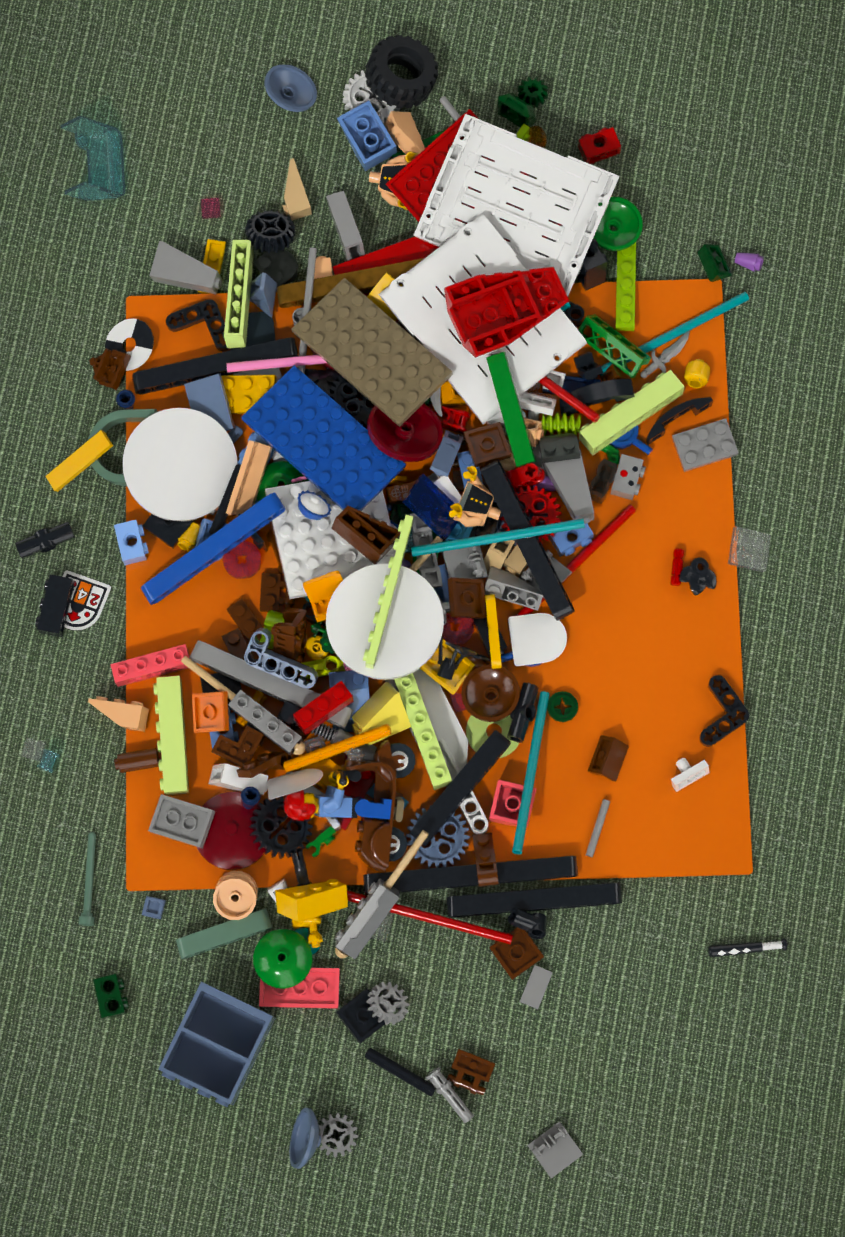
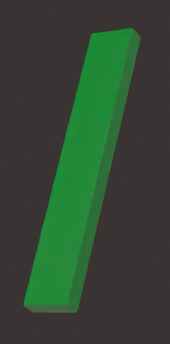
M501 352L486 357L516 467L536 462L506 353Z

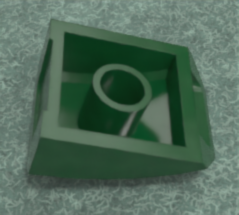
M514 93L498 97L497 114L520 128L523 124L529 126L530 129L536 122L532 105L526 103Z

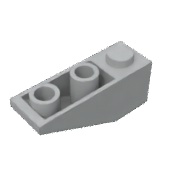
M490 567L484 586L485 595L495 594V598L534 610L539 609L543 598L541 591L508 571Z

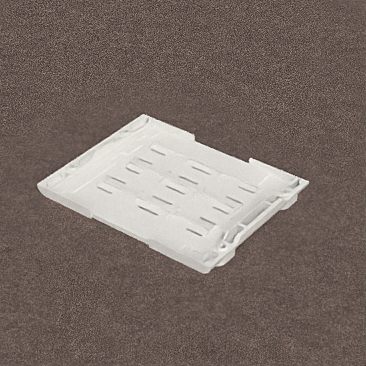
M465 114L430 193L414 236L440 247L466 225L455 220V218L469 223L483 214L503 238L510 240V242H506L517 254V259L527 271L529 269L554 267L568 297L620 176L569 155L566 158L519 139L512 132ZM481 156H484V157H487V158H489V159H492V160H494L495 162H492V161H490V160H488V159H485V158H483V157H481ZM475 171L488 176V178L475 173ZM520 171H521V172H524V173H526V174H528V175H531V176H533V177H536L537 179H534V178H532V177H529V176H527V175H524V174L520 173ZM468 187L473 188V189H475V190H478V191H480L481 193H478V192H476V191H474V190H471V189H469ZM513 187L518 188V189H520V190H523V191H525V192H528V193H530V195H528V194H526V193H524V192H521V191H519V190H516V189H514ZM562 188L565 189V190H568V191H570V192H573V193H575L576 195L571 194V193H569V192H566V191L562 190ZM461 203H465V204H467V205H470V206L474 207V209H473V208H470V207H468V206H465V205H463V204H461ZM506 203H510V204H512V205H514V206H517V207H519V208H522V209H524V210H520V209L515 208V207H513V206H510V205H508V204H506ZM556 204H557V205H560V206H562V207H564V208L569 209V211H568V210H565V209H563V208H560V207H558V206H555V205H556ZM500 218H501V219H504V220H506V221H509V222H511V223H514V224H516L517 226H514V225H512V224H509V223H507V222H504V221L500 220ZM549 220L554 221V222H556V223H559V224H561V225H563V226H559V225H557V224H554V223L550 222ZM542 235L545 236V237H548V238H550V239H553V240H555L556 242H553V241H551V240H548V239L542 237ZM535 251H537V252H539V253H542V254H544V255H547V256H549V258H547V257H545V256H543V255H540V254H538V253H535Z
M482 214L474 221L463 226L456 235L408 272L401 274L378 295L412 337L415 335L429 352L453 372L448 382L482 424H485L501 411L486 357L501 352L506 353L519 397L585 346L587 342L560 308L535 326L541 335L533 327L521 336L528 346L520 337L510 345H507L515 356L506 347H502L475 358L463 347L462 343L459 344L449 331L450 329L460 341L447 312L446 299L437 290L436 286L445 296L444 288L454 284L449 276H451L455 283L472 278L462 266L467 269L472 277L482 274L493 275L494 273L527 271L517 259V254ZM476 255H477V256L479 257V259L483 262V264L485 265V267H484V266L482 265V263L478 260V258L476 257ZM422 297H424L427 300V302L431 305L432 308L429 307V305L425 302V300ZM478 365L482 368V370L486 373L488 377L484 375V373L480 370Z

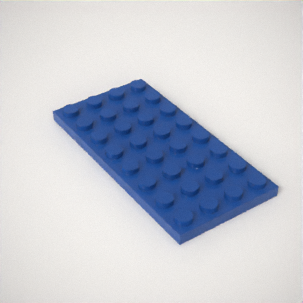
M295 365L241 417L242 421L342 510L350 506L362 511L406 467L403 461L389 457L380 451L372 442L368 430Z

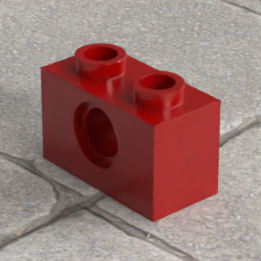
M613 127L609 129L603 128L598 133L592 135L586 134L578 142L582 158L588 164L607 159L621 152V144ZM595 143H602L603 146H602V147H597V146H595L594 144H595Z

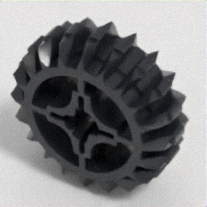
M272 209L268 212L263 210L262 213L257 211L256 215H251V218L247 221L245 227L246 239L251 241L255 250L260 249L261 252L268 251L269 254L271 251L277 253L278 250L284 251L285 247L289 248L290 244L293 243L295 225L291 217H287L286 213L280 214L279 210L273 212Z

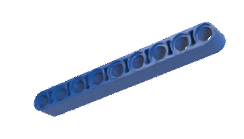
M271 493L142 585L140 589L150 605L164 599L281 515L286 509L277 494Z

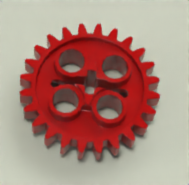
M527 485V491L520 487V493L517 496L521 504L526 506L525 512L529 517L530 513L534 514L532 520H530L532 526H537L540 521H545L546 524L562 522L557 518L562 516V512L557 511L561 508L560 504H555L557 498L550 499L552 497L551 492L545 495V488H542L539 492L538 486L531 490L530 486ZM543 502L545 504L544 508L536 510L535 506L537 503ZM548 514L547 517L539 516V515ZM504 517L500 518L502 522H506ZM507 523L501 525L503 529L510 531ZM551 533L539 535L538 538L542 546V540H545L549 543L550 541L548 536L550 535L552 537H555V534Z

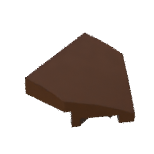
M106 348L102 355L89 360L90 365L93 366L94 380L98 381L102 386L117 391L131 356Z

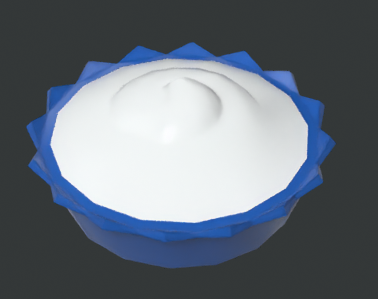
M308 490L298 493V508L306 518L321 520L331 514L330 504L321 495L309 492Z

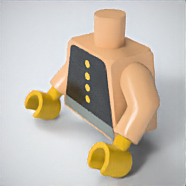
M408 152L406 155L390 159L386 164H382L381 173L370 171L369 182L379 184L378 191L385 201L392 206L401 207L405 210L408 209L386 186V183L410 163L414 155H418L415 152Z
M474 466L467 467L468 471L463 473V477L470 479V482L467 481L460 502L450 506L453 510L449 512V516L454 517L453 520L459 521L465 527L484 526L487 517L499 520L501 511L499 508L492 506L493 495L476 476L477 469Z

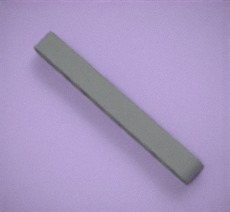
M199 640L189 659L282 702L292 703L299 708H303L321 695L252 667L245 660ZM345 707L328 719L327 722L345 729L353 710Z

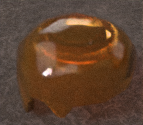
M539 125L530 127V139L528 142L545 148L547 145V135L543 128Z

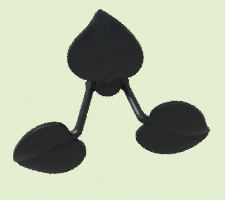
M442 636L439 643V660L437 664H440L437 675L452 680L455 670H457L459 663L464 657L472 656L481 659L486 665L490 663L491 659L470 648L446 642L445 644L454 648L455 651L451 659L445 657L443 660ZM459 652L461 656L455 661L456 655Z

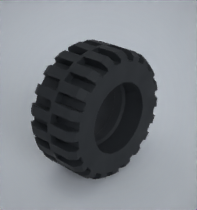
M396 35L395 38L389 36L378 42L370 55L365 70L366 82L368 87H371V92L374 95L376 94L381 102H387L386 105H395L396 108L418 106L428 98L436 83L438 63L434 61L435 56L432 52H429L430 49L426 45L423 46L422 42L418 39L413 40L410 36L403 37L402 35ZM398 64L408 68L413 73L415 79L407 80L396 76L389 69L388 65Z

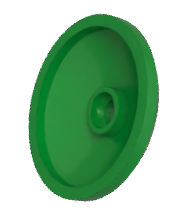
M610 198L606 212L602 216L593 237L600 247L611 251H620L631 247L639 239L643 221L637 207L624 198ZM613 226L616 228V230L612 231L610 227Z
M286 460L273 462L266 467L257 494V501L259 502L266 497L265 489L278 487L281 482L289 485L310 480L306 479L292 483V479L304 475Z
M277 929L264 935L257 943L253 954V964L257 975L263 982L274 988L286 989L298 985L307 977L312 966L313 957L308 942L302 935L289 929ZM280 954L285 955L286 958L284 961L278 960V956Z

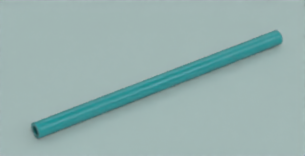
M743 292L638 348L648 353L748 301L749 296L746 292ZM612 362L601 366L603 373L613 364Z
M584 518L411 547L412 557L585 528Z
M546 691L540 692L512 849L514 854H522L550 695Z

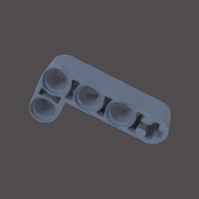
M259 628L253 633L244 655L245 662L248 665L302 688L308 689L314 686L318 680V673L315 669L268 650L272 635L267 628ZM257 634H263L266 641L260 642L257 639ZM250 652H256L259 655V659H253L250 656ZM268 659H274L277 666L271 667L268 664ZM286 667H292L295 670V674H288ZM307 674L310 675L311 680L309 682L306 681Z

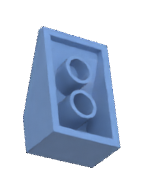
M369 100L337 118L365 171L397 153V146Z
M355 671L329 672L330 688L342 681L352 694L354 701L347 706L353 712L345 729L333 725V730L340 728L348 733L354 732L352 716L370 699L369 679L367 676L358 674Z

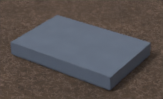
M221 374L184 384L191 409L212 417L226 431L235 429Z

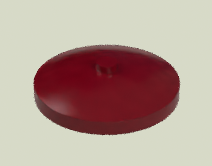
M422 404L400 427L377 406L373 407L368 417L367 430L374 445L384 454L400 461L418 462L431 457L438 450L443 438V428L439 418L425 404Z
M225 792L212 797L202 806L215 811L203 849L197 847L205 860L224 870H240L253 865L264 855L265 848L263 847L258 850L260 843H253L256 836H250L254 829L249 828L251 824H254L250 818L256 816L253 810H259L257 805L260 802L255 804L252 809H246L243 806L241 792ZM264 822L265 830L271 831V825L268 822Z

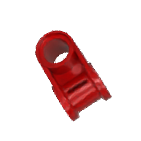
M441 406L442 414L447 416L445 420H440L442 428L457 433L467 431L466 424L471 416L470 413Z
M528 463L506 473L515 492H520V487L525 490L527 485L531 487L545 479L544 469L533 463Z

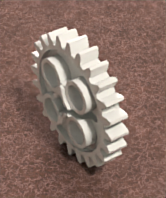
M363 70L360 76L355 73L354 79H349V84L345 85V91H343V103L346 104L345 110L350 111L369 100L373 108L378 110L376 113L383 124L391 111H400V108H396L395 105L389 106L386 105L387 102H381L378 96L371 92V88L367 87V78ZM361 97L363 101H357L355 98Z

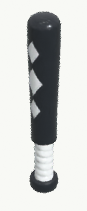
M781 939V941L767 943L751 942L711 945L708 947V954L710 957H722L763 952V950L772 949L786 951L787 940Z

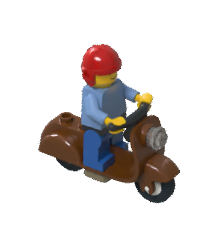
M384 740L379 744L373 760H363L365 753H362V749L350 748V752H346L348 756L345 764L341 765L342 770H335V772L332 771L329 774L330 786H327L325 795L314 796L313 793H304L301 790L288 794L284 800L285 813L288 817L297 821L310 820L314 815L339 818H357V815L361 816V821L357 823L359 840H356L355 852H358V856L365 864L383 873L386 872L389 862L398 860L406 852L407 838L400 829L393 827V820L397 822L402 821L404 800L401 798L403 794L396 792V778H403L409 775L415 766V755L412 749L402 743L390 744L389 740ZM375 771L373 801L344 795L345 790L343 788L348 785L349 780L357 782L361 779V772Z

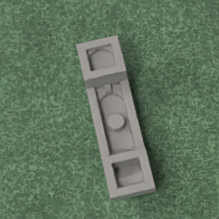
M429 511L410 514V516H413L411 530L414 547L430 544L433 541ZM432 553L419 568V574L433 588L443 586L436 553Z

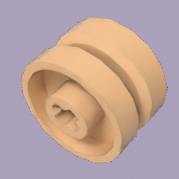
M243 871L225 873L218 880L213 894V904L216 911L229 920H240L247 917L253 911L258 897V887L255 880Z

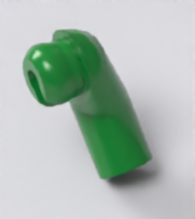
M609 444L601 450L607 454L611 465L616 466L619 464L620 454L617 448Z

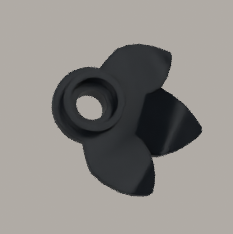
M695 558L690 563V566L683 568L680 573V582H689L690 589L695 596L703 592L706 587L710 589H715L716 587L715 573L709 569V564L704 558ZM698 564L702 565V570L698 569Z

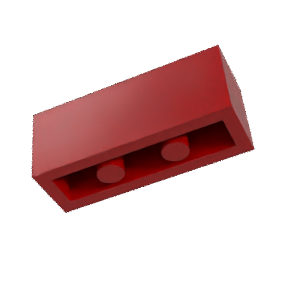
M340 681L294 713V720L304 734L307 735L354 702L353 696L344 683Z

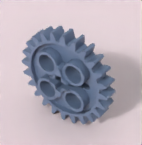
M424 808L422 809L423 815L427 812ZM454 812L438 831L441 833V837L455 840L454 843L444 839L435 841V837H433L431 846L429 848L420 847L414 859L416 860L421 857V864L427 861L428 868L431 867L432 863H435L436 868H439L441 863L443 867H446V862L454 865V858L460 861L458 854H465L462 847L469 846L464 840L470 839V836L464 835V833L469 831V828H463L466 821H459L461 814L454 816ZM416 813L417 821L411 819V823L415 826L423 815L421 816ZM449 825L454 826L456 829L452 835H448L444 831ZM408 826L407 829L411 831L413 827ZM406 834L407 838L412 839L407 842V846H412L416 838L411 834ZM442 844H447L450 847V851L443 854L439 851V847Z

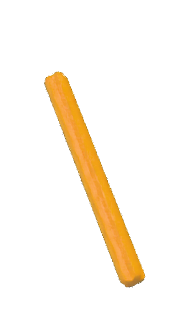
M388 724L382 725L284 762L283 767L286 772L294 771L391 735V728Z

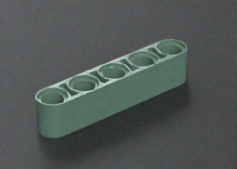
M267 909L253 912L243 919L230 920L175 940L181 959H186L265 932L273 927Z

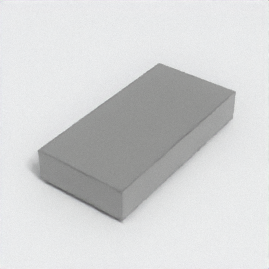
M534 965L520 1002L538 1010L553 972Z

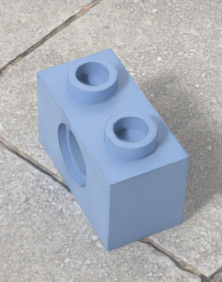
M132 520L114 525L124 565L147 560L146 554L149 553L147 543L142 541L141 536L145 535L142 524L139 525L137 520ZM130 539H137V543L135 545H128V541Z

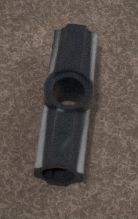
M66 522L51 529H41L35 532L34 536L18 541L15 544L20 557L23 559L38 552L51 551L56 548V545L71 540L75 536L70 523Z
M523 683L519 702L515 710L510 714L512 722L507 738L511 741L523 743L529 721L535 719L536 709L534 703L539 687L534 684Z

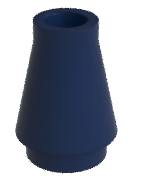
M122 390L117 394L116 402L125 410L133 409L135 396L129 390Z
M246 787L241 792L244 808L252 809L259 802L260 792L256 788Z

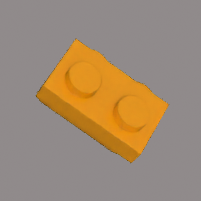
M339 571L329 572L303 583L317 623L326 620L331 596L343 581Z

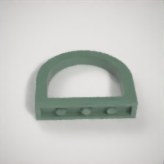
M156 409L114 411L96 423L88 440L100 430L106 433L113 426L123 422H142L158 411ZM100 457L91 464L93 469L105 480L116 485L127 486L124 475L108 471L103 466Z

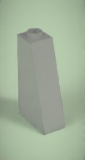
M344 191L326 196L346 261L365 255L363 242Z
M159 241L149 275L154 282L217 294L218 289L222 286V277L217 270L167 243Z
M581 450L579 459L543 463L544 470L572 519L584 518V524L594 520V509Z

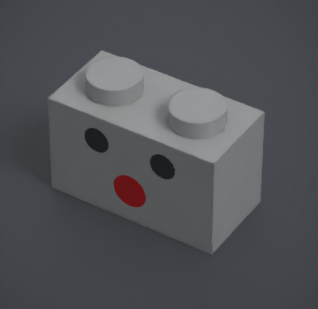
M621 454L611 495L633 500L634 495L638 496L641 484H637L639 477L643 478L646 467L642 466L644 460Z

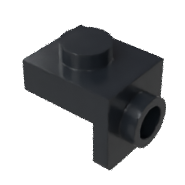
M591 352L574 357L578 375L584 379L593 380L603 373L601 365L594 362Z

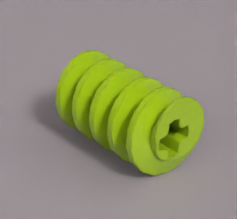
M557 412L554 418L550 415L545 417L543 414L542 429L544 430V436L547 431H549L550 435L557 431V434L572 432L577 436V433L580 432L581 414L578 415L577 419H575L574 414H571L569 419L566 413L563 414L562 418H560Z

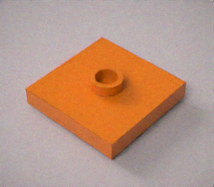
M227 691L192 694L194 733L229 731Z

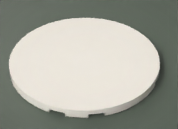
M188 408L162 410L143 420L130 435L123 454L124 479L136 502L146 511L159 518L181 522L196 520L210 514L219 507L235 465H237L236 450L226 430L207 414Z
M374 564L353 572L339 584L331 596L326 613V629L329 642L340 660L358 674L380 680L401 678L420 669L421 666L430 660L438 648L444 626L443 609L439 597L425 578L404 566H401L373 669L366 667V661H363L365 650H369L371 645L368 642L370 631L375 630L376 624L373 623L375 613L380 612L381 605H378L380 594L385 593L386 587L383 586L385 576L390 575L391 568H388L389 564Z

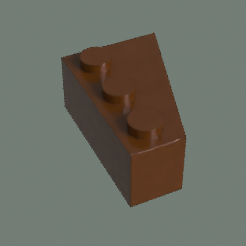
M347 506L335 518L331 529L373 564H377L392 549L395 539H399L401 534L398 529L387 525V522H379L370 518V515L350 506Z

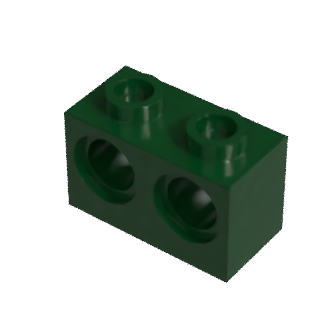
M113 974L93 979L101 1018L108 1019L127 1014L126 1009L129 1008L127 997H123L122 989H125L123 978ZM109 981H113L115 984L111 992L105 990V985ZM117 1000L119 1003L118 1009L111 1011L109 1004Z

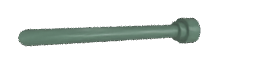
M94 832L88 834L83 913L79 916L78 923L81 926H94L95 920L93 913H91L96 834Z

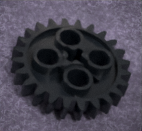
M339 375L337 378L338 382L333 381V387H330L329 392L331 394L329 396L367 428L368 417L373 408L367 407L366 404L373 403ZM344 390H350L352 393L346 394ZM348 407H354L356 411H350Z
M283 796L278 797V800L274 798L270 801L266 798L263 800L264 805L262 803L257 805L259 810H253L256 816L250 818L254 824H251L249 828L254 829L250 836H256L253 843H260L258 850L264 847L265 855L272 852V858L278 854L279 858L282 859L284 853L287 858H290L291 850L294 849L297 852L296 848H305L303 844L309 843L306 837L312 836V833L308 831L313 828V825L307 823L310 820L297 821L291 819L272 839H269V836L288 818L286 813L283 818L277 814V809L284 811ZM264 822H268L271 825V831L265 830ZM292 822L298 825V831L291 829L290 825ZM278 836H282L285 839V845L278 843Z

